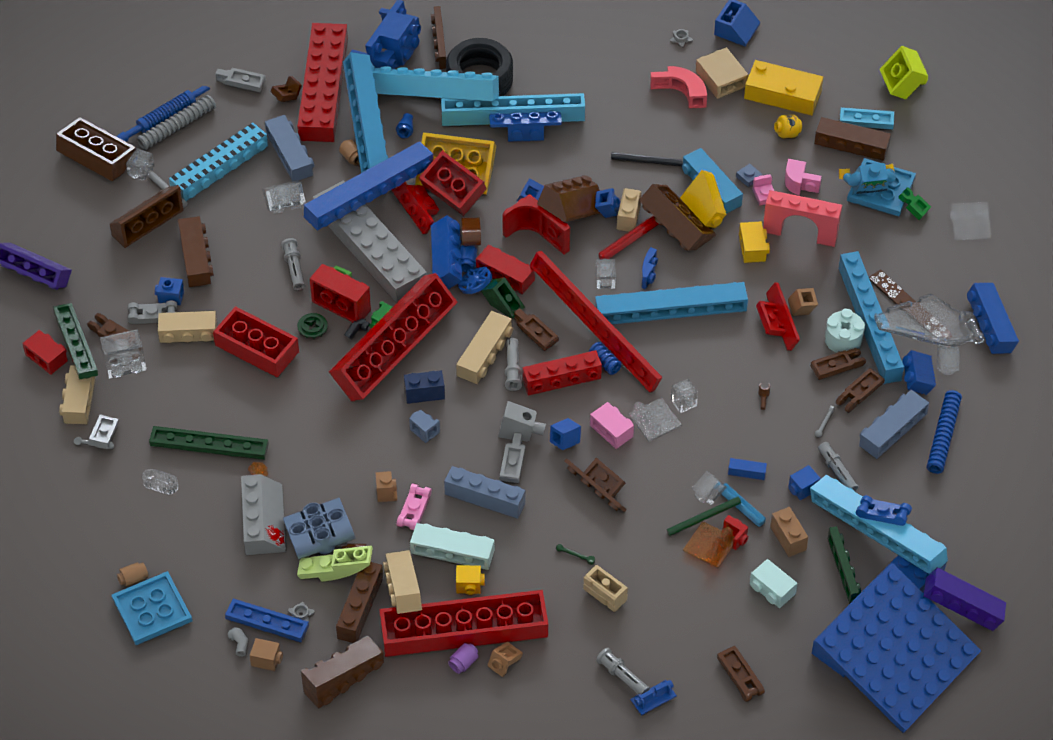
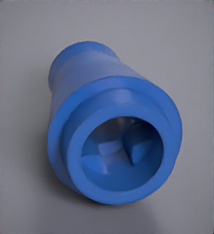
M405 113L396 126L397 135L401 138H408L413 134V116L409 113Z

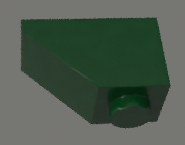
M505 277L492 279L481 290L492 307L511 319L514 318L516 310L519 308L523 310L525 308Z

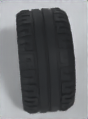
M472 38L462 41L448 54L446 72L455 70L458 73H464L463 70L473 65L490 66L497 70L492 75H496L499 78V96H504L510 90L513 83V59L508 49L499 42L488 38Z

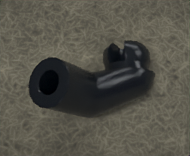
M365 318L356 320L351 323L344 335L352 340L360 328L366 331L370 323Z

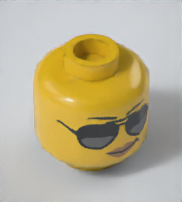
M781 115L778 117L777 122L774 123V130L780 138H795L802 131V122L796 115Z

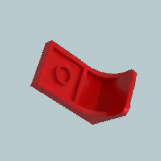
M531 194L521 198L515 205L503 212L502 228L505 238L519 230H532L540 234L562 254L565 255L570 251V226L537 205L538 200Z

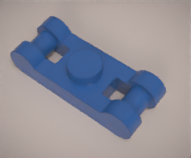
M865 495L862 497L861 505L857 507L855 513L860 518L903 526L907 522V516L911 513L912 507L908 503H902L901 505L874 500L870 496Z

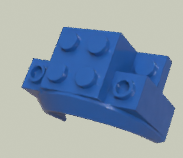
M397 0L390 10L380 9L379 14L381 15L382 22L365 45L367 53L351 50L352 53L370 55L371 63L375 68L389 66L391 69H395L400 65L403 66L419 45L418 35L421 32L419 17L406 14L404 1Z

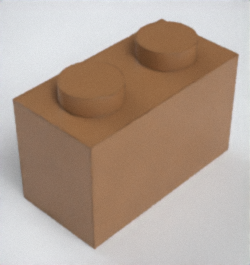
M787 507L772 513L770 527L788 557L806 551L808 535L792 509Z

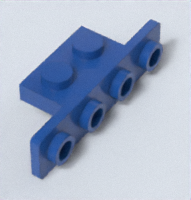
M555 111L539 113L516 112L511 114L496 113L489 115L491 128L508 127V142L544 140V126L562 125L561 112Z

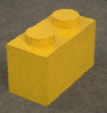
M762 221L740 223L739 240L743 262H765L766 255L770 253L769 243L765 241L767 240V231L763 229Z

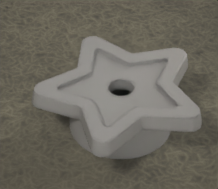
M684 29L673 31L674 37L670 39L671 43H678L680 47H684L685 43L693 41L688 36V30Z
M304 602L288 609L292 617L308 622L309 617L315 612L313 609H308Z

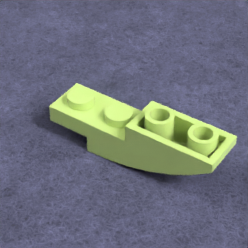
M363 546L335 549L333 555L301 558L297 576L300 579L319 577L321 582L353 575L370 565L373 547Z

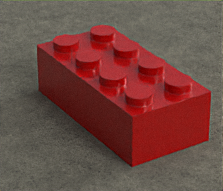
M236 306L213 331L215 346L277 378L299 353L297 337Z

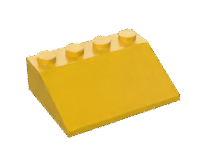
M423 132L421 143L433 153V160L443 150L484 181L487 190L483 194L487 195L496 152L494 141ZM422 173L416 176L415 185H422L419 179Z

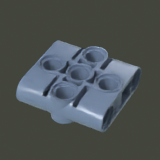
M340 498L322 504L309 503L302 511L283 517L298 560L318 552L329 554L334 550L335 546L356 539Z

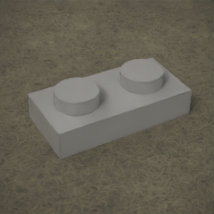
M99 415L90 435L88 445L108 449L119 419Z

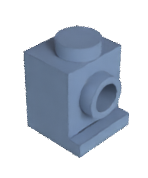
M422 410L414 412L409 418L410 430L425 443L440 433V421L438 419L434 420L431 415L424 413Z

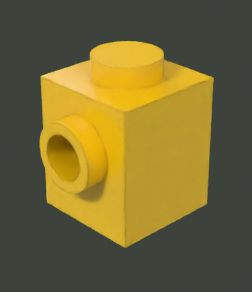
M456 565V593L468 595L481 594V586H485V574H481V566Z

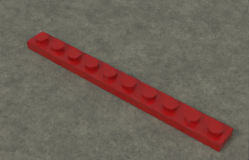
M542 251L536 252L529 266L649 392L655 391L663 377Z

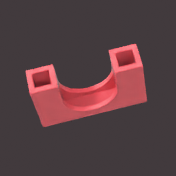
M769 190L765 204L763 229H766L768 234L781 236L785 218L800 215L811 219L817 225V244L835 247L842 205Z

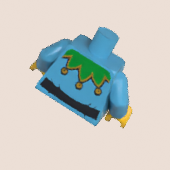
M874 162L868 165H861L852 175L848 168L839 169V179H843L848 185L853 187L854 195L888 192V182L892 183L896 179L893 163L885 165V163Z

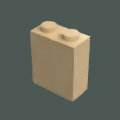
M727 47L696 59V73L717 99L745 88L749 74Z

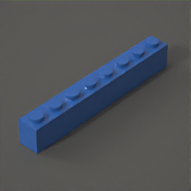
M420 141L304 204V218L317 231L328 226L337 219L343 218L346 214L357 210L364 204L373 201L382 194H386L391 189L424 172L433 162V153Z

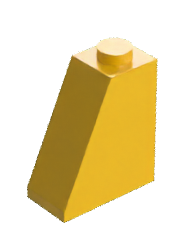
M701 170L680 199L705 226L716 228L722 223L723 218L727 214L713 173Z

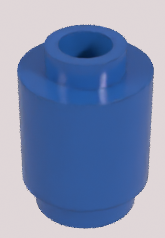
M461 246L460 260L463 272L476 267L478 250L475 246Z

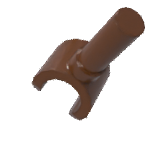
M760 383L758 394L761 396V410H765L766 399L770 395L771 386L768 383V388H762V383Z

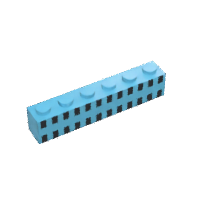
M251 123L170 177V186L179 185L181 197L185 201L193 198L212 183L223 178L224 175L268 147L267 134L257 125Z

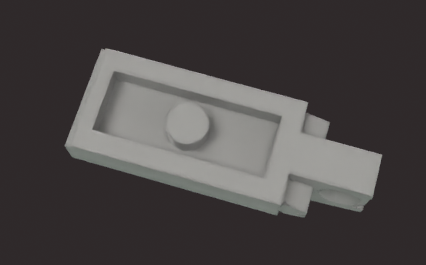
M236 68L231 70L217 69L215 73L216 81L256 92H261L266 81V76L263 74Z
M514 433L512 443H507L505 446L499 476L500 481L519 483L525 455V445L521 444L522 434Z

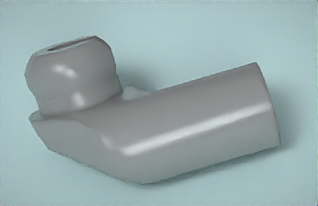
M235 627L229 630L228 637L232 641L235 640L237 642L236 655L245 656L248 638L240 628Z

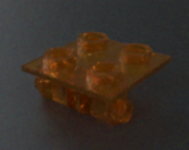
M702 521L683 551L719 568L733 547V530L730 527L719 530Z

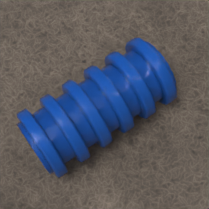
M596 342L591 346L589 352L597 351L602 367L608 374L613 375L620 370L622 366L621 361L602 342Z

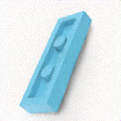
M841 107L840 121L866 128L893 130L894 112Z

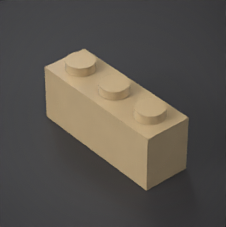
M216 311L158 313L160 343L214 341L213 331L217 328Z
M70 365L69 373L65 375V384L67 386L63 388L62 392L64 403L60 404V416H63L64 423L88 424L95 376L79 380L75 367Z

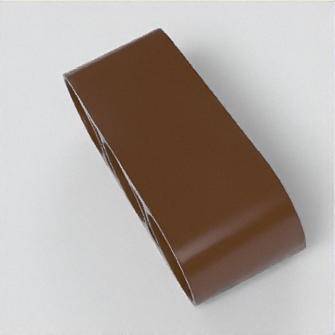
M480 217L461 218L462 246H481Z

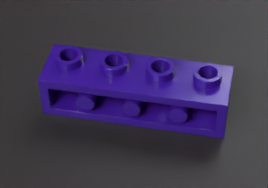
M0 243V264L2 267L16 270L18 274L29 276L36 282L45 283L52 289L58 290L59 288L67 287L72 272L71 269L15 244Z
M938 567L926 577L924 597L991 631H994L1004 622L1005 601Z

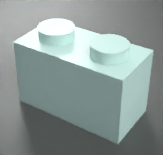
M768 559L751 573V587L756 592L764 595L768 602L775 604L778 608H781L796 594L798 583Z

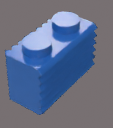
M911 350L903 357L902 363L905 368L904 380L907 382L908 391L913 390L914 392L927 395L936 386L931 355Z

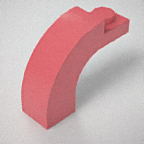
M668 66L667 71L651 72V89L679 90L687 97L689 108H706V86L702 79L694 72L676 66Z

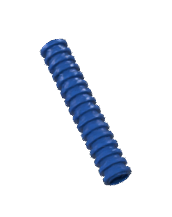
M949 390L945 393L926 466L928 471L935 474H940L944 471L962 395L954 390Z

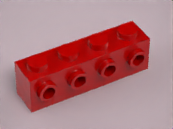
M590 351L522 367V381L529 396L601 379L602 364L597 351Z

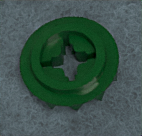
M317 313L306 314L297 323L300 335H304L306 339L308 337L313 339L316 336L322 337L323 333L327 332L328 323L326 318ZM316 323V327L310 330L309 326L312 327Z

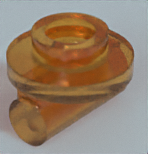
M253 462L248 467L251 475L261 474L266 477L268 476V469L262 462Z

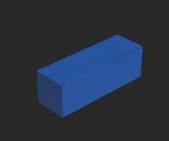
M730 458L728 475L765 480L767 463Z

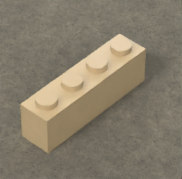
M494 311L489 313L456 364L458 377L478 384L480 379L485 377L488 366L494 363L497 352L503 349L506 338H510L512 335L511 318Z
M410 550L387 553V562H383V568L392 606H396L397 614L422 610L420 590Z

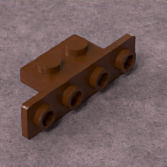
M567 458L564 460L569 465L567 469L575 476L579 473L582 476L580 480L588 487L593 485L596 488L594 492L602 499L607 497L610 500L608 504L616 511L621 509L623 512L627 510L614 499L626 482L598 458H595L584 472Z

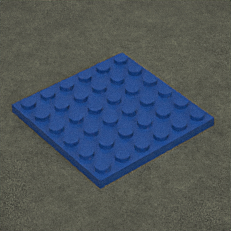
M893 563L813 643L902 733L918 719L981 652L930 599L924 597V593Z

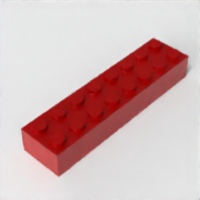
M312 23L297 126L301 141L335 142L344 74L343 61L346 58L348 43L347 24Z
M436 273L423 276L329 373L351 401L364 399L458 303Z
M543 590L421 604L422 610L400 614H397L396 607L380 609L385 657L460 648L464 643L480 646L548 637L549 624Z

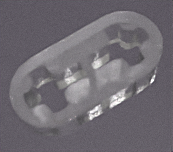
M147 469L142 474L143 485L148 489L164 494H173L178 490L177 478L172 474L156 469Z

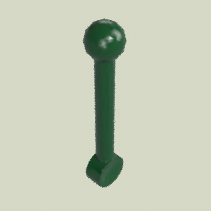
M562 544L556 546L558 552L563 551L584 559L590 565L595 563L594 556L587 557L564 548Z

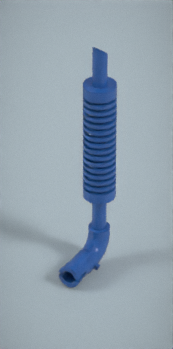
M201 86L193 92L186 90L136 120L137 125L126 132H121L116 137L127 142L130 137L140 131L146 133L147 130H151L152 127L160 125L161 122L169 119V117L178 114L184 108L187 109V106H191L192 103H196L195 98L207 92L210 88ZM132 156L130 160L132 163L135 161L136 156Z

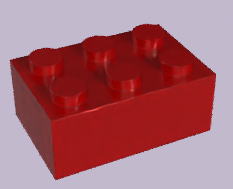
M443 150L419 177L422 186L462 216L469 211L487 190L483 180Z
M322 264L310 277L311 299L313 303L351 322L365 318L371 311L370 287L365 283L359 282L349 275L343 274L325 264Z

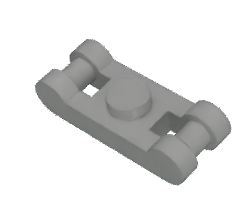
M173 300L156 304L129 303L128 312L130 314H128V322L130 324L158 323V313H175L177 303Z

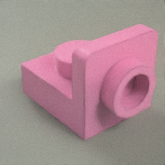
M770 174L753 179L752 190L759 206L766 204L769 190L774 191Z

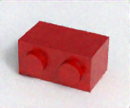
M38 330L22 343L25 355L50 375L68 362L66 348L62 344H57L49 334H44L41 330Z

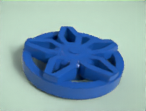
M487 267L469 269L462 277V281L458 283V286L464 294L479 292L490 283L492 274Z

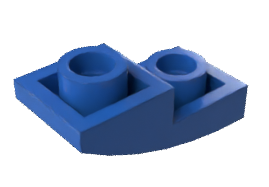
M652 247L648 250L643 262V289L652 284L656 278L654 271L658 263L657 250Z

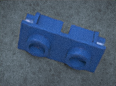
M664 680L650 688L651 690L642 695L638 694L630 700L639 713L643 715L677 697V695L672 690L674 687L672 681Z

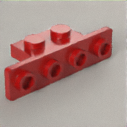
M406 182L391 189L422 234H427L434 223L430 215H436L439 208L422 185H408Z
M774 282L766 293L769 302L759 301L756 308L766 334L781 336L787 350L792 351L800 341V337L780 285Z

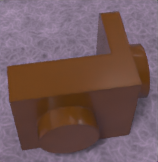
M289 76L286 84L272 86L271 93L280 102L297 100L302 84L293 76Z

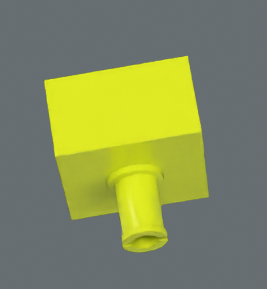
M901 46L879 69L890 94L903 99H907L920 84L925 85L928 81V74L918 52Z

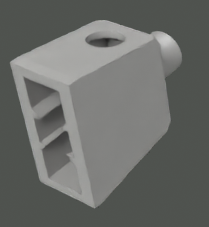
M507 401L498 437L513 440L514 433L522 434V441L528 442L532 433L543 435L546 424L535 421L537 414L535 410Z

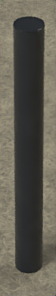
M611 152V159L672 166L683 165V159Z

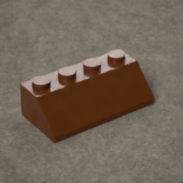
M81 117L56 134V151L110 181H114L125 172L136 151V147Z
M582 175L544 185L537 205L562 221L569 222L600 214L595 208L596 192L600 190L598 184L593 182L592 178Z
M652 184L639 199L643 204L642 208L646 212L652 213L655 216V221L662 226L664 225L668 229L667 233L673 238H677L680 241V246L687 251L697 250L717 235L710 227L705 226L667 185Z
M168 186L134 209L129 210L123 216L115 219L110 223L112 237L126 248L183 212L180 186Z

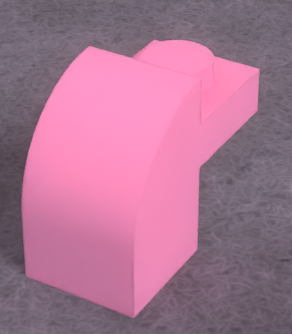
M788 159L785 174L787 189L797 195H800L801 190L819 193L822 176L805 173L806 162Z

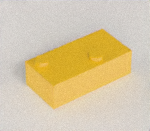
M755 60L745 84L744 99L813 116L822 91L824 76Z

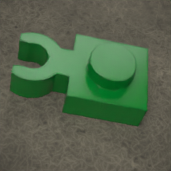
M908 187L898 196L902 202L908 204L906 208L918 220L931 208L921 196L917 195L915 197L912 190Z

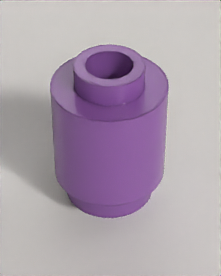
M464 643L450 657L448 661L450 668L458 674L465 672L478 659L477 648L472 644Z

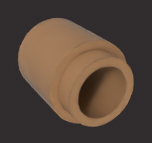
M351 139L343 141L339 152L350 164L359 165L357 144Z
M136 562L120 568V573L117 574L120 585H124L126 588L143 582L145 578L149 577L143 562Z

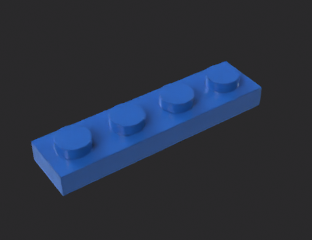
M234 598L225 613V619L297 642H302L309 627L308 621Z

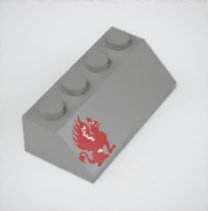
M261 474L241 476L243 532L246 555L286 552L282 484Z

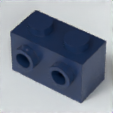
M442 370L404 375L407 404L444 400L445 385Z

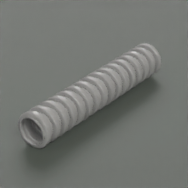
M206 95L205 98L202 97L196 103L187 106V109L184 108L178 114H174L169 119L161 122L160 125L158 124L152 127L151 130H147L146 133H142V136H137L139 146L147 150L153 144L156 145L157 141L161 142L162 139L171 136V133L174 134L180 128H184V126L197 120L198 117H202V114L205 115L211 109H215L214 99L210 95Z

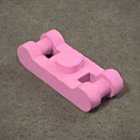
M411 484L408 497L397 519L396 525L403 528L406 526L410 527V530L415 529L416 523H420L431 496L432 488H421L417 484ZM416 495L422 496L421 499L415 497Z

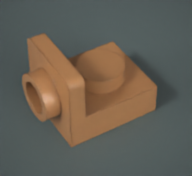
M506 642L492 651L488 667L503 677L506 675L508 667L521 659L523 652L509 642Z

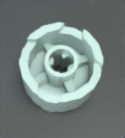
M843 309L833 313L828 318L826 324V345L835 353L854 348L859 349L863 340L865 323L851 309Z

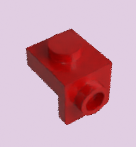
M730 515L724 519L723 532L734 538L733 549L737 550L748 541V526Z

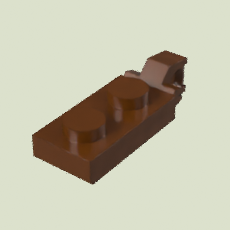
M520 308L514 312L517 326L544 351L559 341L558 335L534 314L527 315Z

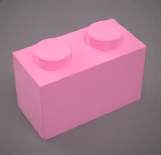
M605 403L590 414V426L615 449L633 437L634 425L632 421L625 418L618 408L613 407L610 403Z

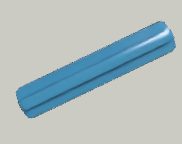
M727 483L720 486L719 493L728 501L737 496L740 498L741 504L735 507L755 525L760 527L765 523L766 518Z

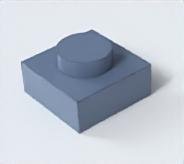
M751 164L736 172V177L747 187L753 185L755 177L762 176V173Z

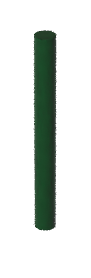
M737 496L666 529L669 536H672L741 504V500Z

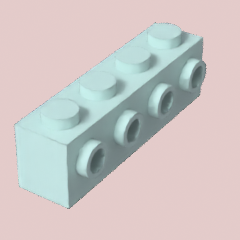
M416 523L410 541L411 554L462 565L481 566V569L489 570L495 551L494 539L486 536L471 535L467 532H457L448 528L434 527L429 524Z

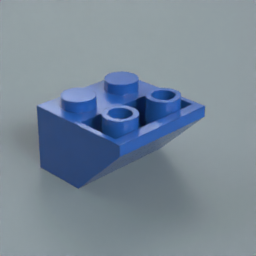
M728 0L715 20L714 35L746 47L759 27L760 21L745 3L737 0Z

